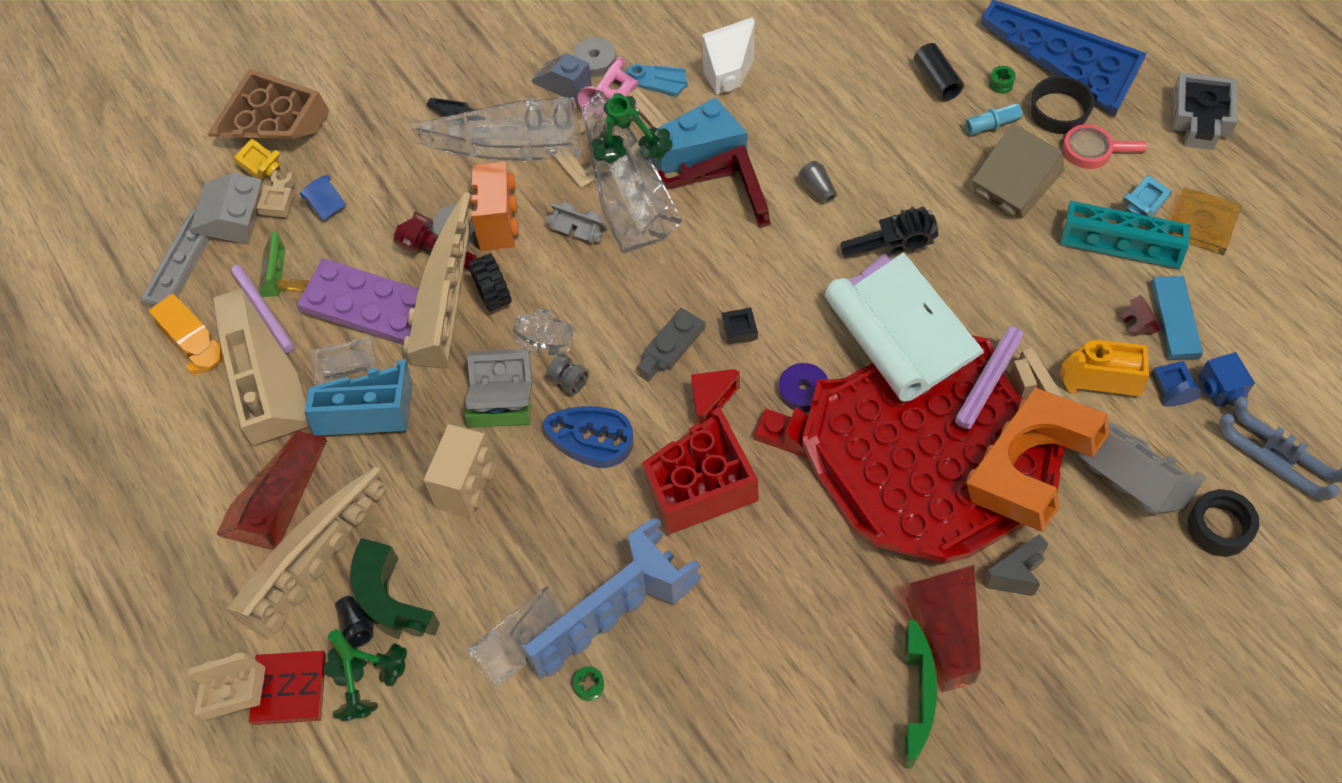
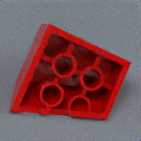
M721 407L711 412L712 416L702 424L697 422L689 428V433L677 442L671 441L642 462L656 509L668 535L759 501L758 479Z

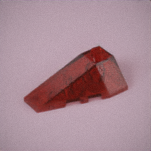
M296 431L230 504L216 534L219 537L274 550L283 540L326 445V437Z

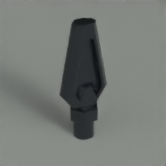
M430 98L427 102L429 109L453 123L466 121L470 124L484 125L486 121V115L470 108L467 102L440 98Z

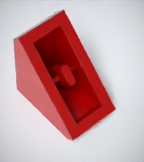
M730 369L691 374L696 421L699 424L712 416L711 412L718 407L722 409L740 388V372L738 370Z

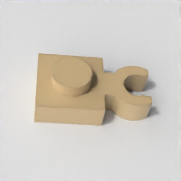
M273 171L271 174L273 185L263 187L256 207L259 215L287 217L294 197L292 187L295 184V179L292 172H288L287 177L280 180L281 177L278 171Z

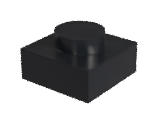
M751 307L722 313V322L728 344L758 339V330Z

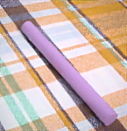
M235 265L232 267L231 272L284 353L292 352L295 348L294 344L242 266Z

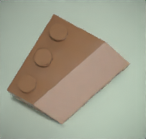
M249 68L207 134L210 137L295 139L316 133L330 110L318 91Z

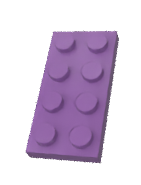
M322 258L299 299L297 307L300 312L404 345L405 337L410 336L412 327L409 326L408 322L410 308H415L419 289Z

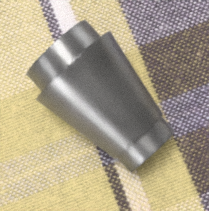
M816 160L811 161L799 171L800 182L821 200L823 204H827L836 198L838 193L835 191L823 164H819Z

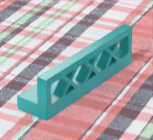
M1070 201L1060 245L1180 269L1189 248L1190 224ZM1074 212L1085 214L1088 218L1074 216ZM1107 219L1115 220L1119 224L1109 223ZM1137 225L1145 226L1149 230L1139 229ZM1167 231L1180 233L1181 237L1170 235Z

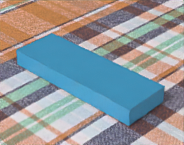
M1184 276L1153 277L1151 286L1168 359H1200L1203 351Z

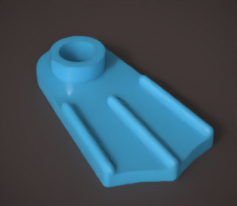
M634 64L625 72L639 82L637 87L677 97L688 86L686 70L684 68Z

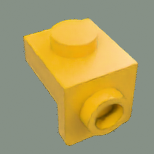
M251 138L234 156L233 162L254 178L263 180L266 176L271 177L274 170L278 171L281 165L278 163L281 153L277 150L271 153Z

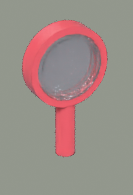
M1082 124L1073 127L1066 134L1063 143V153L1066 159L1073 165L1084 169H1095L1105 165L1109 161L1112 152L1145 153L1147 144L1146 141H1113V138L1105 129L1096 125Z

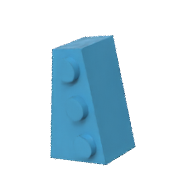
M715 97L657 128L658 130L665 128L670 132L669 139L673 145L660 160H655L652 157L649 160L658 170L664 171L665 174L681 170L680 166L682 163L690 167L742 145H745L747 150L748 133Z
M406 359L397 361V366L378 371L377 368L367 370L368 375L349 380L347 376L310 387L305 415L314 436L407 431L413 382Z

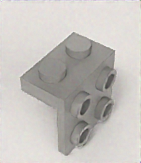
M530 349L468 352L467 362L470 386L465 400L467 409H474L476 412H486L492 408L503 407L507 410H519L529 405L533 385Z

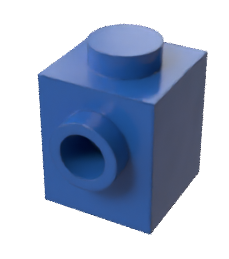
M1237 352L1207 360L1198 376L1202 382L1205 394L1211 397L1216 407L1225 404L1233 406L1238 397H1245L1247 399L1249 391L1255 384Z

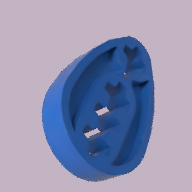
M595 406L574 407L551 413L544 420V430L547 439L562 453L580 463L596 468H609L623 462L632 451L634 437L631 423L624 414L617 410ZM559 423H562L564 428L554 432L553 427H557ZM588 430H593L594 435L584 439L583 434H587ZM604 433H607L609 438H605L604 442H599L598 437H602ZM618 437H623L624 442H620L619 446H615L613 441H617Z

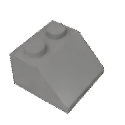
M231 173L204 183L190 227V233L249 245L258 214L256 207L262 193V179Z

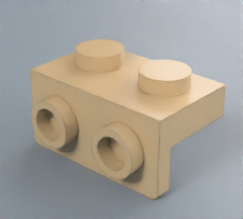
M234 653L230 657L216 661H207L202 665L189 668L187 676L199 683L194 716L204 721L260 705L265 666L254 660L249 654Z

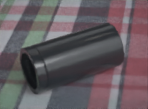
M928 43L915 53L914 62L941 101H950L962 92L964 88L963 81L937 44Z

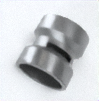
M560 354L549 365L546 378L554 384H561L563 390L573 396L579 393L585 386L589 378V370L580 364H573L571 358L565 354Z

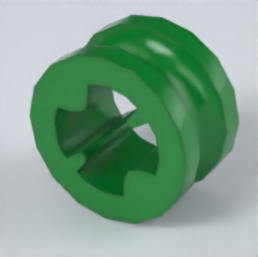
M1007 66L995 67L991 72L989 87L994 92L1000 94L1010 92L1013 89L1016 78L1014 70Z
M587 666L575 673L573 687L577 697L584 701H594L602 695L604 677L601 671L595 667ZM589 676L593 677L594 683L599 682L598 686L594 685L591 687V691H585L584 685L579 686L580 682H586Z

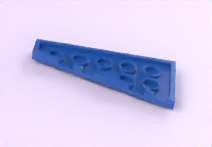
M997 0L991 1L982 16L981 25L1055 76H1068L1083 82L1091 90L1094 96V103L1113 116H1116L1147 54Z

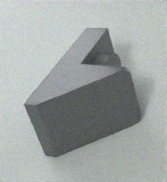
M1040 534L989 568L982 584L988 589L1034 596L1040 586V582L1030 571L1036 569L1045 560L1043 554L1048 543Z

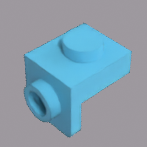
M1147 175L1131 194L1127 193L1123 197L1125 206H1127L1125 210L1130 213L1153 217L1172 195V191Z

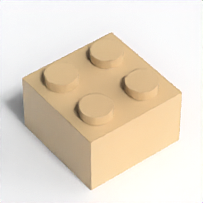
M451 424L447 425L423 479L436 509L472 518L475 508H480L484 499L483 489L487 480L493 478L496 469V463L493 460L491 448L488 445L485 434Z

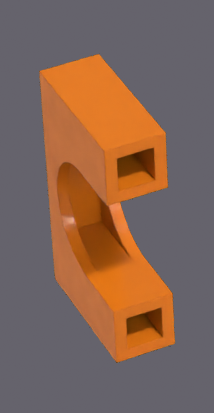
M1034 388L1028 398H1024L1021 401L1018 412L1013 419L1005 423L1001 435L995 444L987 448L984 459L977 469H973L969 473L966 484L971 502L1043 532L1060 508L1057 488L1022 474L1015 469V461L1027 449L1041 444L1061 445L1094 458L1110 434L1107 413Z

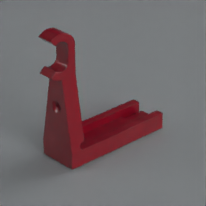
M745 145L730 149L690 167L682 163L680 166L682 174L666 178L664 171L659 170L658 172L661 186L665 189H674L695 182L735 175V171H738L759 228L771 225L769 209Z

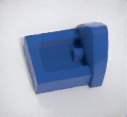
M328 175L314 180L299 193L322 222L346 206L345 201L330 183L331 178Z
M1184 361L1154 368L1151 375L1163 397L1161 400L1164 406L1186 404L1197 400L1201 396V391L1197 383L1194 382Z

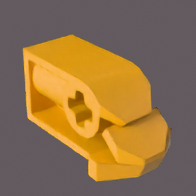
M174 293L148 310L163 334L191 362L185 367L192 376L212 371L222 363L224 358L220 341L217 343L215 339L211 340L212 336L206 327Z
M1091 340L1083 344L1062 363L1060 376L1069 393L1075 394L1077 389L1142 396L1149 378L1147 345Z

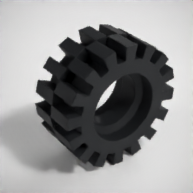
M491 253L468 262L472 279L489 312L512 303L506 281Z

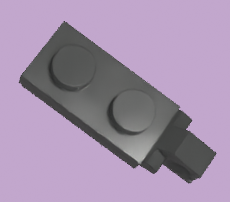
M680 308L645 348L642 354L643 361L638 366L639 376L649 382L659 369L663 372L667 369L671 370L705 330V321Z

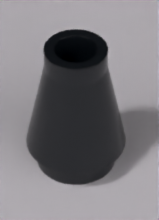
M352 596L340 598L335 603L340 631L351 647H360L367 644L373 638L374 624L356 604Z

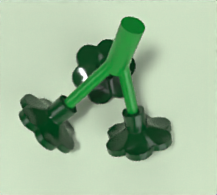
M335 629L328 634V639L334 648L330 649L327 654L328 661L324 665V673L326 676L333 678L336 685H347L348 691L345 693L347 703L333 711V718H340V721H350L355 718L367 717L371 715L372 711L378 709V705L376 702H370V700H361L359 690L355 689L354 682H359L363 678V668L367 665V661L373 662L375 667L381 668L379 680L387 686H393L397 678L402 676L405 671L407 649L394 643L387 653L372 655L357 650V647H351L342 632Z

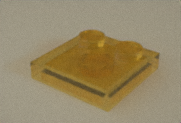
M1183 187L1171 221L1190 224L1189 245L1224 256L1242 205ZM1167 231L1170 235L1181 237L1180 233Z

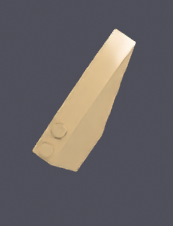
M464 192L437 238L422 276L415 308H410L408 322L409 326L412 327L410 336H406L404 340V354L408 355L412 365L448 368L472 221L471 211L474 208L470 193Z

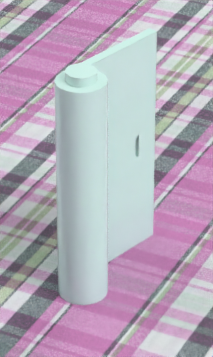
M904 252L856 285H853L849 279L842 278L832 281L826 289L825 299L901 401L913 400L984 353L980 345Z

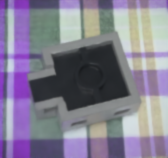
M1179 73L1173 91L1172 130L1185 132V147L1214 150L1220 136L1231 137L1237 124L1238 79Z

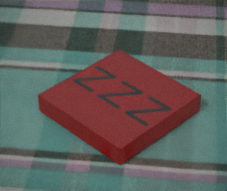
M322 650L255 655V660L265 666L260 705L250 708L249 722L252 725L321 721L326 653Z

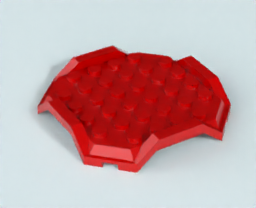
M972 335L984 353L910 401H901L873 363L842 379L817 380L809 417L807 418L802 437V445L818 481L851 529L872 546L947 563L969 558L1025 526L1022 523L971 502L966 484L969 473L980 465L987 448L995 444L1001 435L1003 426L1006 422L1013 419L1023 400L1022 396L1002 373L972 427L964 429L955 423L957 414L994 352L989 338ZM1057 444L1033 446L1017 458L1014 467L1024 475L1056 487L1058 493L1061 461L1065 447Z

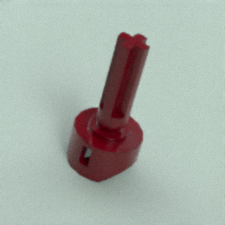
M415 211L411 219L397 226L393 242L397 246L417 254L423 247L432 251L439 235L432 232L433 220ZM467 251L464 268L469 270L468 262L478 257Z

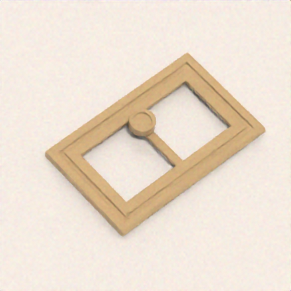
M638 88L629 92L628 96H632L636 100L638 111L653 127L659 128L669 122ZM606 113L600 116L589 114L541 140L543 146L580 189L641 155L638 139L625 146L626 155L623 158H618L616 163L608 164L603 160L584 169L565 147L564 144L592 128L599 134L606 132Z

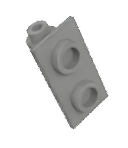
M551 202L549 204L555 210L554 214H549L546 220V224L550 226L551 230L570 235L573 226H577L574 237L591 244L601 242L603 232L600 231L601 228L609 230V227L602 221L603 217L591 211H587L586 214L576 211L577 208L565 202H561L560 206Z

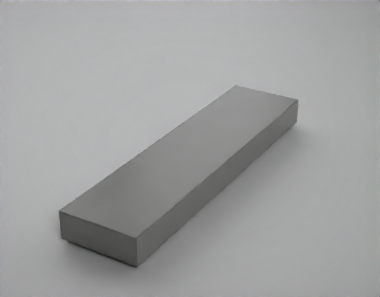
M191 209L142 295L140 302L143 306L152 308L172 293L178 298L211 237L190 233V227L196 210Z

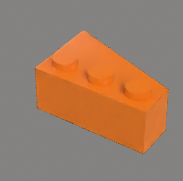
M506 161L472 165V188L474 189L472 204H475V211H471V218L480 251L515 247L514 236L519 235L518 219L513 218V212H518L516 195H511V190L516 189L514 172L509 173Z

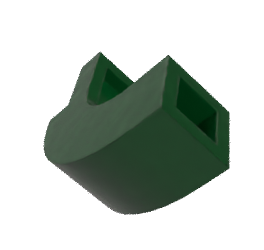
M360 538L353 555L350 577L355 598L366 616L380 631L396 639L400 638L403 629L416 636H423L424 633L435 636L440 623L433 611L398 602L389 596V581L398 561L392 546Z

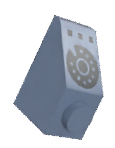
M562 54L546 62L533 77L532 83L578 103L577 96L579 91L584 87L592 86L589 63L570 54Z

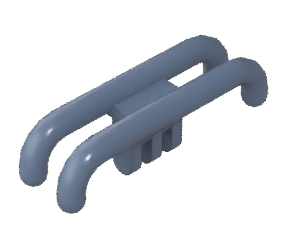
M1238 397L1233 405L1234 414L1243 425L1267 440L1263 448L1236 431L1233 427L1234 417L1231 414H1224L1220 418V431L1229 442L1307 495L1319 500H1331L1339 495L1340 489L1337 485L1318 486L1292 469V466L1298 461L1320 477L1335 483L1342 482V468L1337 470L1327 466L1305 451L1308 447L1307 444L1302 442L1297 446L1293 443L1296 440L1295 436L1290 435L1288 438L1282 436L1285 431L1284 429L1278 427L1275 431L1255 418L1247 410L1249 402L1245 397Z

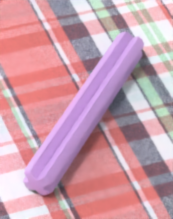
M1014 326L1007 328L957 414L955 423L958 426L970 429L1022 340L1023 331L1021 329H1017Z

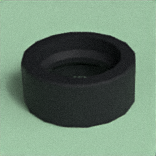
M1217 489L1207 492L1198 499L1188 517V531L1193 541L1202 550L1216 556L1228 557L1239 554L1253 541L1260 527L1259 515L1254 505L1243 495L1232 490ZM1216 507L1232 512L1242 525L1243 531L1241 535L1230 539L1215 534L1207 527L1204 520L1205 511Z

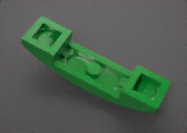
M909 620L905 630V665L919 666V723H908L905 730L904 768L911 769L926 744L933 725L937 705L935 663L928 641L916 620Z

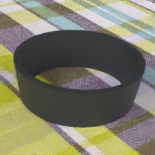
M1068 76L1048 77L1040 81L1032 92L1031 115L1034 121L1041 128L1053 133L1066 134L1073 127L1084 124L1094 107V96L1091 90L1083 82ZM1048 94H1066L1075 98L1082 105L1084 116L1070 121L1056 120L1041 112L1036 102Z

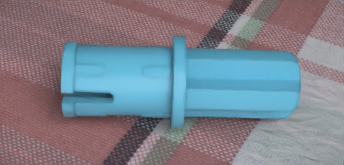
M1017 103L997 110L990 108L986 113L966 118V130L970 136L989 129L997 130L1000 125L1019 120L1023 113L1020 105Z

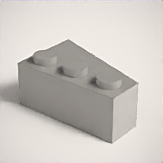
M1108 423L1110 434L1094 458L1082 453L1078 454V457L1087 462L1086 467L1089 470L1111 479L1114 488L1122 493L1131 494L1139 500L1138 504L1151 513L1186 509L1207 477L1198 471L1194 475H1190L1174 466L1177 459L1170 455L1166 459L1162 458L1148 448L1149 443L1114 423Z

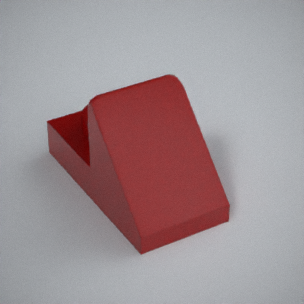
M795 407L792 417L765 408L755 431L754 440L808 458L802 445V437L808 416L797 407Z

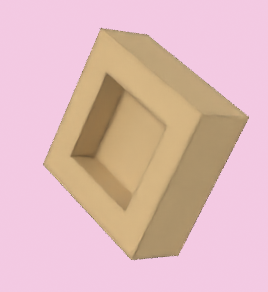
M1026 358L1014 361L1009 375L1010 381L1023 399L1028 398L1034 388L1037 387V382Z

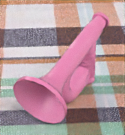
M617 57L615 59V62L610 66L597 87L588 86L579 91L577 96L578 103L586 113L594 116L603 115L605 113L604 105L613 97L614 93H621L626 97L631 90L637 88L639 82L621 71V68L625 65L623 58ZM614 80L622 83L617 90L609 88Z

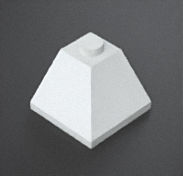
M753 17L702 34L703 74L716 95L741 87L754 61L755 20Z

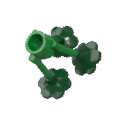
M614 93L613 97L604 105V112L607 114L605 118L607 124L606 132L601 133L599 138L593 139L590 147L593 150L595 160H604L608 164L616 163L618 158H623L626 155V148L623 146L624 139L621 136H613V126L618 125L621 129H627L631 126V122L634 121L645 135L638 142L641 147V155L645 159L652 157L655 160H660L664 157L665 152L672 148L673 143L669 139L670 132L665 128L658 130L656 127L648 129L639 117L635 98L632 96L625 97L621 93Z

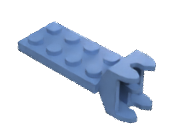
M658 518L647 521L628 535L632 563L524 646L531 668L540 680L546 675L551 676L557 673L563 667L564 661L572 654H580L586 650L592 642L591 639L600 632L606 633L617 624L618 618L627 611L633 612L639 608L645 600L644 597L647 596L646 593L675 604L701 580V576L697 572L701 565L697 561H692L680 570H677L670 563L674 555L670 551L662 554L655 546L663 537V534L657 530L662 524Z

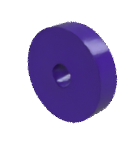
M810 363L791 365L780 377V398L786 406L793 410L797 407L803 412H809L817 380L828 379V377L821 368ZM806 385L809 388L803 390L799 388V386Z

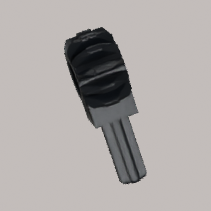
M912 206L908 210H901V213L898 215L880 219V231L840 243L844 258L886 247L889 256L908 250L914 253L915 250H924L926 245L934 243V239L939 236L937 221L931 210H926L924 206L918 209Z

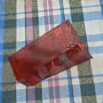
M974 565L909 583L905 600L913 620L917 621L928 641L935 663L937 681L942 693L974 684L981 671Z

